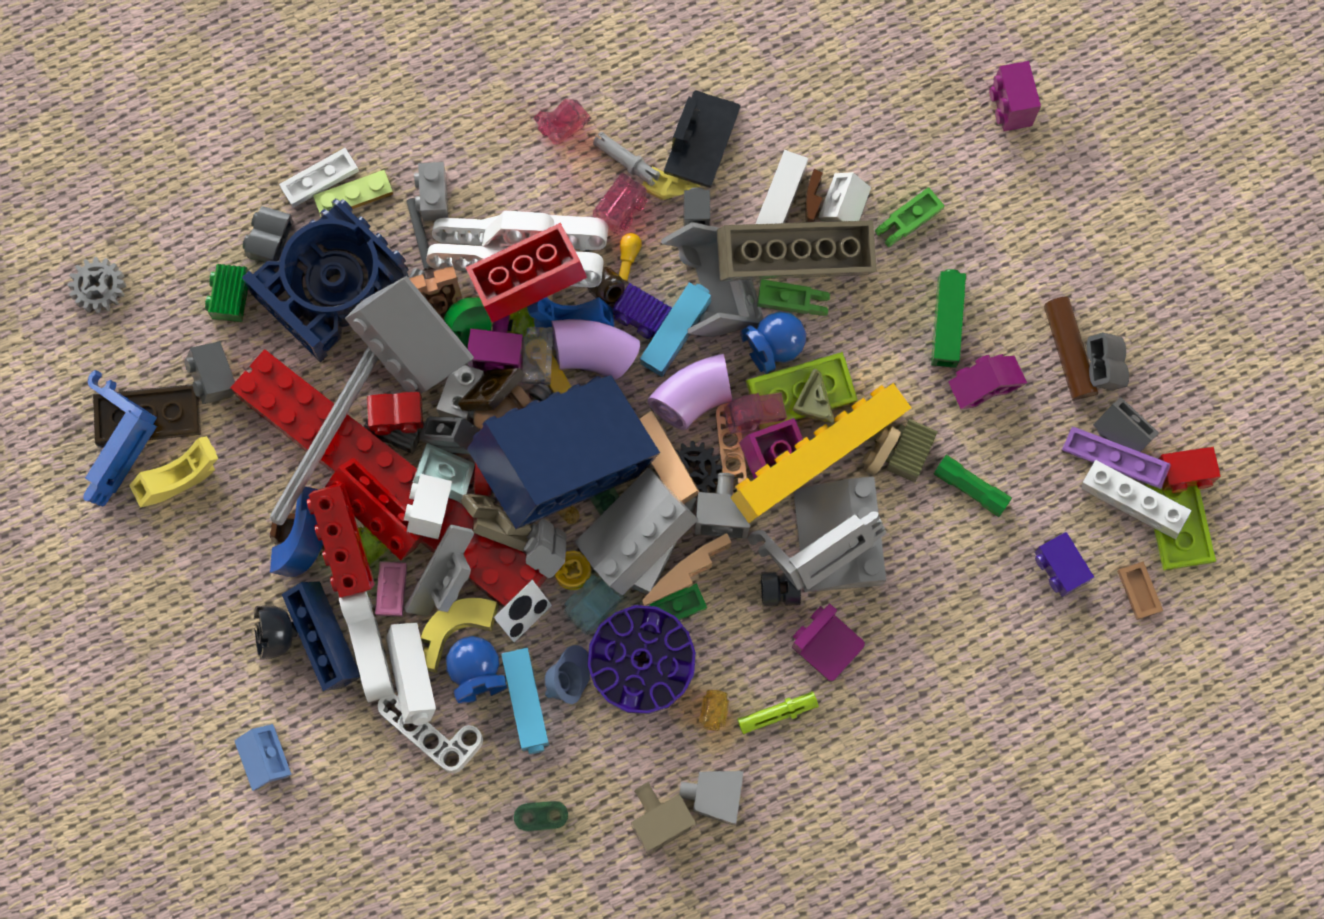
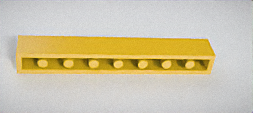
M892 383L887 388L883 385L879 386L870 393L871 399L866 401L865 398H862L852 405L853 411L847 414L846 411H843L834 418L835 424L830 427L824 424L813 432L816 436L810 441L807 437L794 445L796 451L790 454L787 450L774 459L777 462L776 465L770 468L767 464L755 472L757 478L752 481L746 478L736 485L737 492L730 498L747 522H752L909 411L912 407L896 385Z

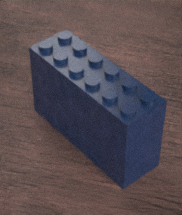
M612 375L604 378L597 376L583 386L580 384L572 386L565 393L555 392L544 401L534 400L523 409L513 408L502 417L497 418L493 416L482 423V429L473 436L474 440L467 448L515 529L639 477L660 454L657 446Z

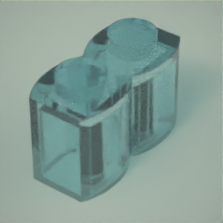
M595 575L591 576L583 585L585 590L579 595L573 594L564 604L566 606L564 614L586 636L624 600V595L611 588L600 575L598 577Z

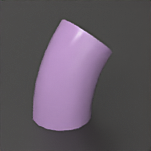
M566 319L552 321L554 345L560 370H588L605 377L612 375L614 380H617L629 369L638 354L640 341L613 326L588 320Z
M724 354L694 362L669 377L648 398L647 402L650 408L671 426L686 430L705 412L722 404L733 402Z

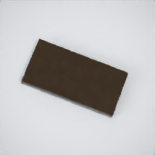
M193 384L118 392L157 417L153 423L157 427L149 440L201 435L199 396L195 395ZM93 394L95 445H106L126 412L102 395Z

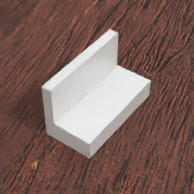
M853 172L835 173L818 218L825 222L859 221L871 187Z

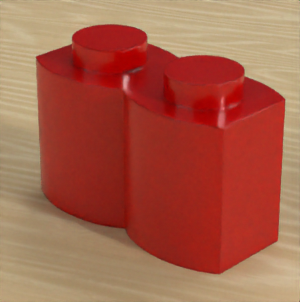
M420 392L367 396L368 427L376 435H389L394 430H401L402 433H415L417 429L423 428V406Z

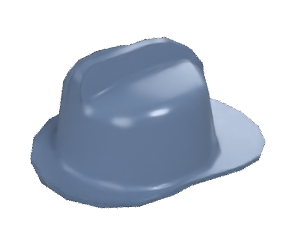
M579 645L567 647L558 662L547 670L545 674L546 697L563 700L567 704L578 702L590 680L588 668L589 654L583 647Z

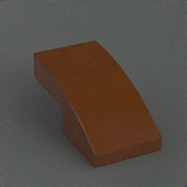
M815 169L810 177L806 195V222L815 221L823 200L822 197L815 195L821 183L823 172Z

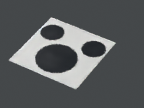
M531 580L494 618L511 640L515 642L552 605L535 582Z

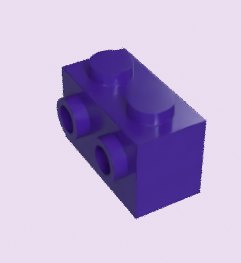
M1067 532L1039 546L1034 552L1037 565L1041 570L1045 569L1050 577V586L1056 593L1059 592L1061 597L1084 586L1094 578V575Z

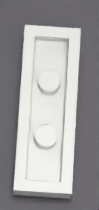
M346 148L279 185L294 208L312 198L313 195L323 192L359 172Z

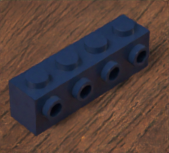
M320 581L300 582L281 594L322 690L342 689L361 678Z

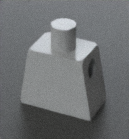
M699 772L697 784L681 781L679 794L683 799L695 800L694 813L735 826L744 772Z

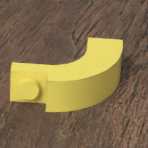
M207 436L200 437L185 454L175 461L160 468L140 472L129 485L140 508L163 502L202 482L215 471L213 464L218 460L216 451Z
M465 598L453 602L448 612L437 611L428 621L421 635V640L424 643L430 644L423 651L427 670L437 673L445 642L455 631L466 627H474L492 632L495 621L494 617L498 610L497 602L482 598Z

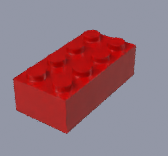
M561 222L465 267L492 323L587 278L582 263Z

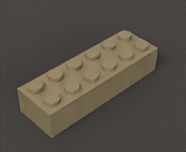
M873 220L724 225L717 229L720 281L863 276L877 272Z

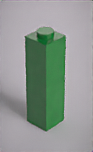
M955 269L940 271L937 279L931 366L957 368L960 362L966 274L960 273Z

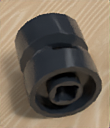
M761 572L763 607L778 606L780 602H783L785 606L801 604V589L798 591L784 573L778 575L776 572ZM780 584H786V593L780 594Z

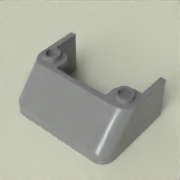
M694 222L661 239L664 245L678 247L679 258L682 263L696 268L700 285L706 287L711 295L708 312L700 316V323L687 329L688 334L716 337L742 330L749 325L755 326L763 320L761 308L757 307L758 298L753 281H720L717 229L719 228Z

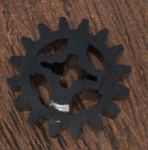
M691 441L688 448L682 443L681 451L676 450L692 480L700 484L696 485L699 492L707 493V488L714 491L716 485L713 481L718 482L717 473L722 472V465H716L720 461V456L713 457L714 448L711 447L705 450L704 442L699 447H695V442ZM708 462L711 466L710 476L708 475V472L705 470V466ZM689 466L692 468L698 466V473L696 471L690 473Z

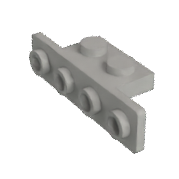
M455 525L448 527L405 606L407 613L429 616L435 604L439 611H449L453 602L457 600L458 593L464 582L470 576L471 569L463 553L474 535L472 529Z

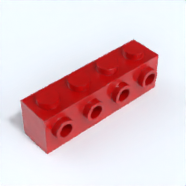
M354 457L339 466L324 488L345 483L355 518L400 560L412 553L425 536L407 532L409 521L404 520L406 507Z
M345 483L311 492L309 494L310 499H307V505L310 514H315L317 525H315V532L318 540H322L325 550L322 554L326 566H330L333 574L330 577L333 591H338L339 598L371 590L375 584Z

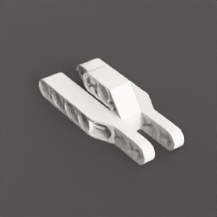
M504 211L498 216L483 220L439 218L434 222L432 236L438 242L449 244L431 245L428 248L426 262L434 269L440 270L453 266L456 271H467L465 267L560 222L574 249H580V251L601 250L606 246L609 226L601 218L557 216L545 213ZM576 252L587 278L571 286H598L602 279L603 258L596 253Z

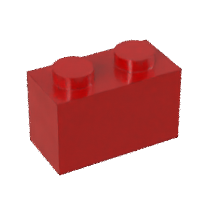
M1214 446L1166 453L1158 458L1171 464L1162 485L1163 491L1172 490V493H1179L1188 490V487L1191 486L1205 489L1214 486L1213 483L1221 477Z

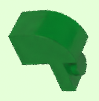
M464 298L455 302L448 309L444 318L445 323L467 349L471 329L491 331L492 322L480 298Z

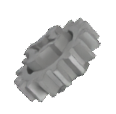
M94 257L93 263H89L85 259V266L76 265L78 273H70L69 275L74 280V282L68 283V287L73 290L69 294L75 300L78 307L83 306L87 312H90L92 307L96 313H100L101 307L110 311L109 304L118 305L117 296L124 297L125 295L120 290V288L126 287V283L122 280L125 276L121 271H118V266L115 263L111 264L107 258L102 263L97 257Z

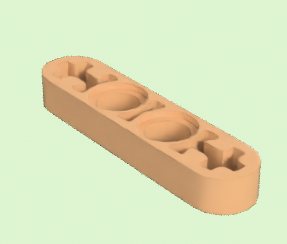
M725 403L718 406L716 410V426L722 473H730L734 477L742 475L743 478L737 479L739 484L747 478L745 457L739 444L742 440L738 408L734 404ZM725 409H729L730 413H734L730 420L731 427L721 430V427H726L725 417H720V415L724 414ZM727 434H733L737 437L738 442L735 446L729 447L723 443V437ZM729 459H736L740 462L741 467L738 471L732 472L726 468V462Z

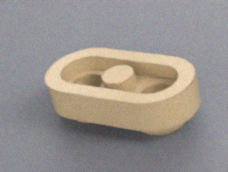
M889 426L887 429L883 428L876 437L878 443L873 451L869 450L862 461L865 464L864 471L873 476L878 473L899 439L901 433L899 430Z

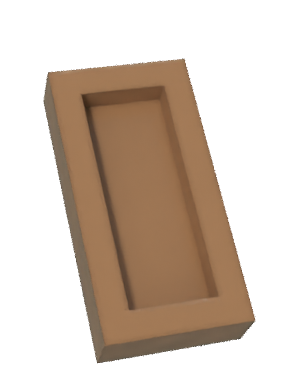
M1144 561L1117 571L1137 620L1163 611Z

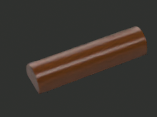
M1059 297L1045 303L1044 309L1072 401L1098 395L1097 387H1094L1090 381V363L1070 298Z

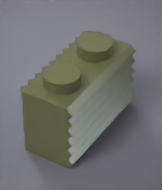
M909 419L906 426L900 425L899 443L896 449H892L886 462L889 463L887 471L916 482L938 431Z

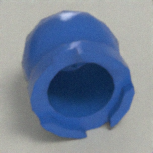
M781 311L767 315L760 321L757 329L749 325L740 330L742 342L748 341L753 351L749 353L758 370L760 372L764 371L765 374L775 371V362L785 363L794 360L802 352L806 343L807 333L802 322L793 314Z
M468 636L459 639L447 654V673L451 680L459 685L453 691L454 698H456L458 704L477 701L476 695L488 691L493 696L507 689L505 676L496 675L499 668L498 653L492 644L484 638Z

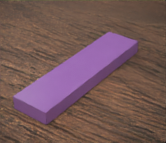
M1073 426L1062 448V451L1092 463L1097 460L1125 476L1161 489L1171 466L1170 463Z

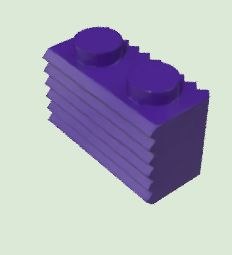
M629 283L613 307V315L616 316L615 319L624 326L630 324L637 328L638 334L646 339H650V337L653 338L672 307Z

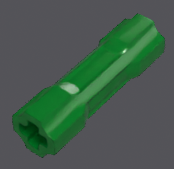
M947 454L933 473L947 484L955 486L979 502L982 507L997 517L1001 516L1012 499L1011 496L997 487L989 485L965 469L962 464Z

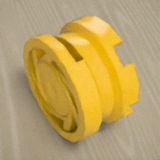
M566 551L565 563L556 572L555 578L564 589L579 590L589 582L591 566L581 552Z

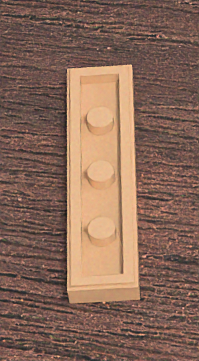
M650 411L641 417L640 421L660 451V454L653 460L652 465L663 483L685 504L696 497L699 490L655 413Z

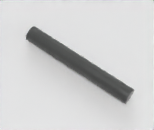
M410 198L406 202L424 270L434 269L426 262L429 246L420 212L416 211L415 198Z

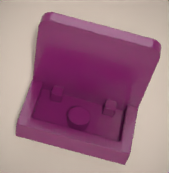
M830 603L825 609L820 606L810 617L813 622L807 628L802 625L793 635L795 641L792 649L828 681H834L864 648L865 642L835 616L837 609Z

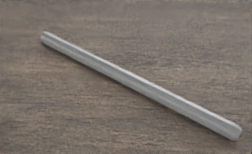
M415 268L408 278L423 274L425 279V272ZM369 347L366 349L270 514V520L277 525L284 524L379 358Z

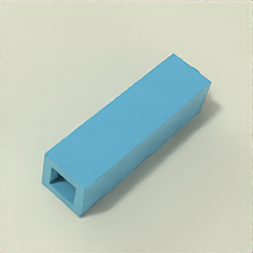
M690 282L688 283L640 357L641 365L661 377L664 376L690 336L687 329L698 324L700 316L705 313L711 303V295L706 287L700 284L693 285Z
M528 648L501 653L522 751L528 750L529 754L545 751L544 746H548L549 742Z

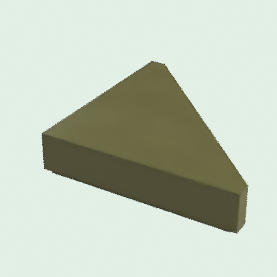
M813 369L793 411L798 415L833 423L834 417L822 374L817 369Z

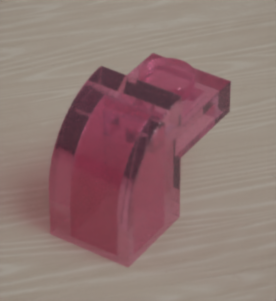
M564 99L553 112L540 111L533 119L539 125V131L548 137L554 145H557L581 130L592 118L578 100Z
M759 393L743 396L731 401L725 408L730 433L755 430L759 424L784 421L787 418L782 393L759 396Z

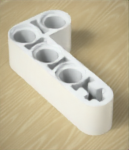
M364 591L339 598L343 616L348 624L368 703L394 695L395 692L377 620L373 615V605L367 592Z
M394 694L381 698L378 702L380 714L448 773L461 771L483 744V737L480 731L470 725L461 728L450 741L428 722L418 725L417 729L412 732L406 731L402 715L399 718L392 711L386 713L388 711L387 703L394 704L395 702V707L401 712L398 696ZM467 733L477 734V741L472 746H466L463 743V738ZM430 736H436L439 739V744L434 749H427L425 747V741ZM452 753L458 754V764L448 767L445 764L446 757Z

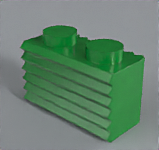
M216 264V270L211 272L209 279L212 293L211 296L206 297L205 310L208 311L212 319L243 322L248 288L242 277L249 271L247 267Z

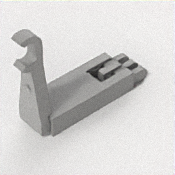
M876 511L869 513L862 519L853 515L791 558L763 530L751 533L747 539L751 545L764 541L765 544L758 549L760 556L770 555L799 591L803 587L809 590L874 546L873 543L886 534V530Z

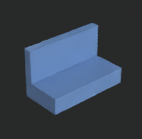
M273 724L253 728L234 740L252 791L259 789L268 782L280 780L291 775Z

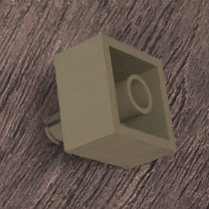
M649 782L634 790L646 812L641 817L632 821L631 827L647 855L695 828L696 822L680 794L665 803H660Z

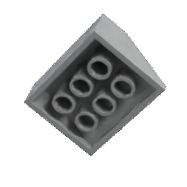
M407 276L362 300L345 318L352 329L363 339L369 349L385 365V368L396 378L406 392H420L421 394L474 358Z
M648 468L575 543L603 580L611 588L624 595L698 519L663 481Z
M874 477L844 479L799 488L794 491L800 551L853 515L862 519L873 511L878 512ZM882 538L873 543L874 546L809 590L804 587V592L883 586L886 581Z

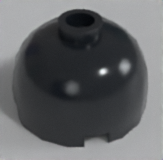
M275 605L256 606L254 619H259V622H257V631L255 628L254 631L257 653L261 655L260 660L280 657L291 647L292 638L297 637L296 627L293 621L291 622L289 614L283 608Z

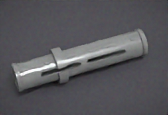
M604 132L598 134L601 139L595 137L593 145L626 167L631 175H637L650 186L655 184L652 179L658 181L660 172L647 165L642 157L633 155Z

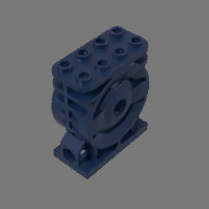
M336 198L331 202L333 207L329 211L323 209L320 212L322 217L318 221L312 219L309 224L300 228L290 237L283 248L280 261H267L255 273L252 274L248 271L242 277L251 295L320 363L328 356L326 352L341 339L342 327L350 325L345 318L362 300L405 276L409 277L407 273L409 269L404 264L406 262L405 258L397 250L392 252L387 247L388 242L381 234L377 233L375 235L370 231L369 228L371 226L362 216L357 218L352 213V207L344 199L339 201ZM322 245L328 252L324 253L318 246ZM346 252H350L351 254L357 256L364 263L367 269L368 284L364 290V274L359 262L352 255ZM299 262L307 268L305 281L310 295L316 302L325 307L314 305L306 297L303 290L304 272L297 267ZM333 275L340 276V279L336 282L329 281ZM286 290L289 299L287 301H280L277 297ZM301 316L310 321L307 326L303 325L299 320Z

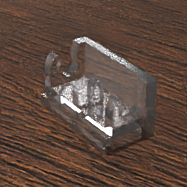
M529 327L527 332H524L523 373L525 376L522 378V384L551 385L553 327Z

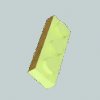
M385 170L320 192L313 195L320 213L323 209L329 211L333 207L331 202L335 198L339 201L344 199L354 209L393 195V191Z

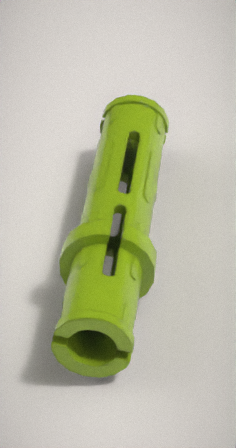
M811 691L793 699H790V697L784 699L785 702L737 718L742 734L744 735L789 717L791 719L797 718V715L818 708L819 705L814 692Z

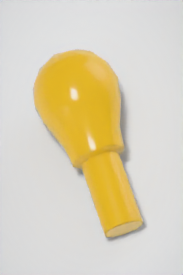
M627 233L620 240V260L622 263L619 276L625 282H628L631 264L634 263L642 248V240L635 233Z

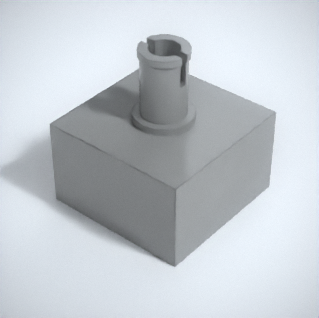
M718 474L717 493L698 492L696 513L698 520L695 525V535L720 537L727 533L731 538L747 539L750 523L747 522L730 498L733 495V474Z

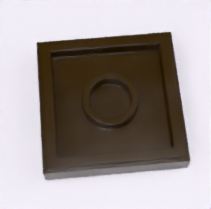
M521 368L487 370L458 402V406L462 411L495 410L522 380L525 374Z

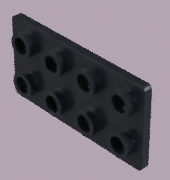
M697 90L693 92L692 97L688 96L673 135L672 148L664 168V174L711 188L741 105Z

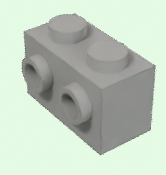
M444 162L418 163L419 173H414L415 188H419L420 196H415L416 211H421L423 221L448 218L447 178Z

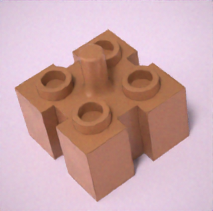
M453 266L433 271L434 278L427 280L424 279L423 274L409 278L443 320L448 309L455 302L463 299Z

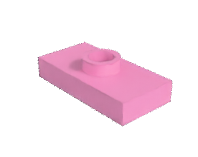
M380 561L375 608L376 615L403 617L407 563Z

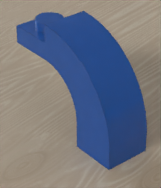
M546 297L527 306L530 316L534 318L535 329L553 337L552 321L588 320L614 327L613 309L600 297L572 306L554 303Z
M305 486L297 499L295 520L289 536L282 544L272 547L270 573L287 577L299 576L312 566L319 555L323 541H319L316 536L315 514H310L307 505V499H310L309 494L318 489Z

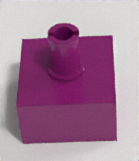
M510 315L493 322L492 331L470 330L468 350L474 358L468 362L469 367L482 370L484 374L487 370L521 368L523 371L525 357L524 339L522 334L507 333Z

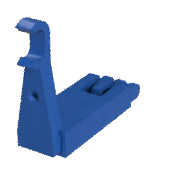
M94 370L88 377L89 387L126 412L85 477L91 483L86 489L83 499L103 507L107 504L112 494L117 492L157 426L153 423L157 417L115 391L116 382L112 380L106 381V385L101 388L98 385V381L102 377V373Z

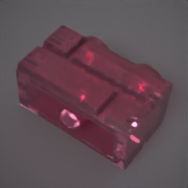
M621 173L593 210V218L603 219L608 224L609 230L617 235L622 229L626 231L633 222L632 215L636 210L641 211L647 203L646 188L626 174Z

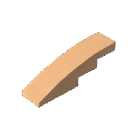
M726 533L703 545L680 561L642 600V606H649V604L686 587H691L693 583L690 577L712 568L711 556L731 548L732 542L728 534Z

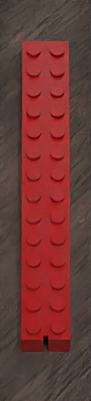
M264 349L249 366L252 371L248 373L245 370L230 389L237 398L307 452L332 410L334 403ZM347 414L319 463L334 474L339 466L354 457L406 508L407 504L413 505L414 500L409 499L417 468ZM448 497L439 538L435 539L425 536L421 544L435 553L450 525L472 529L473 531V517L463 504ZM474 533L463 553L471 569L468 581L493 601H496L502 608L531 580L540 588L548 578L541 574L539 569L535 570L526 564V554L524 552Z

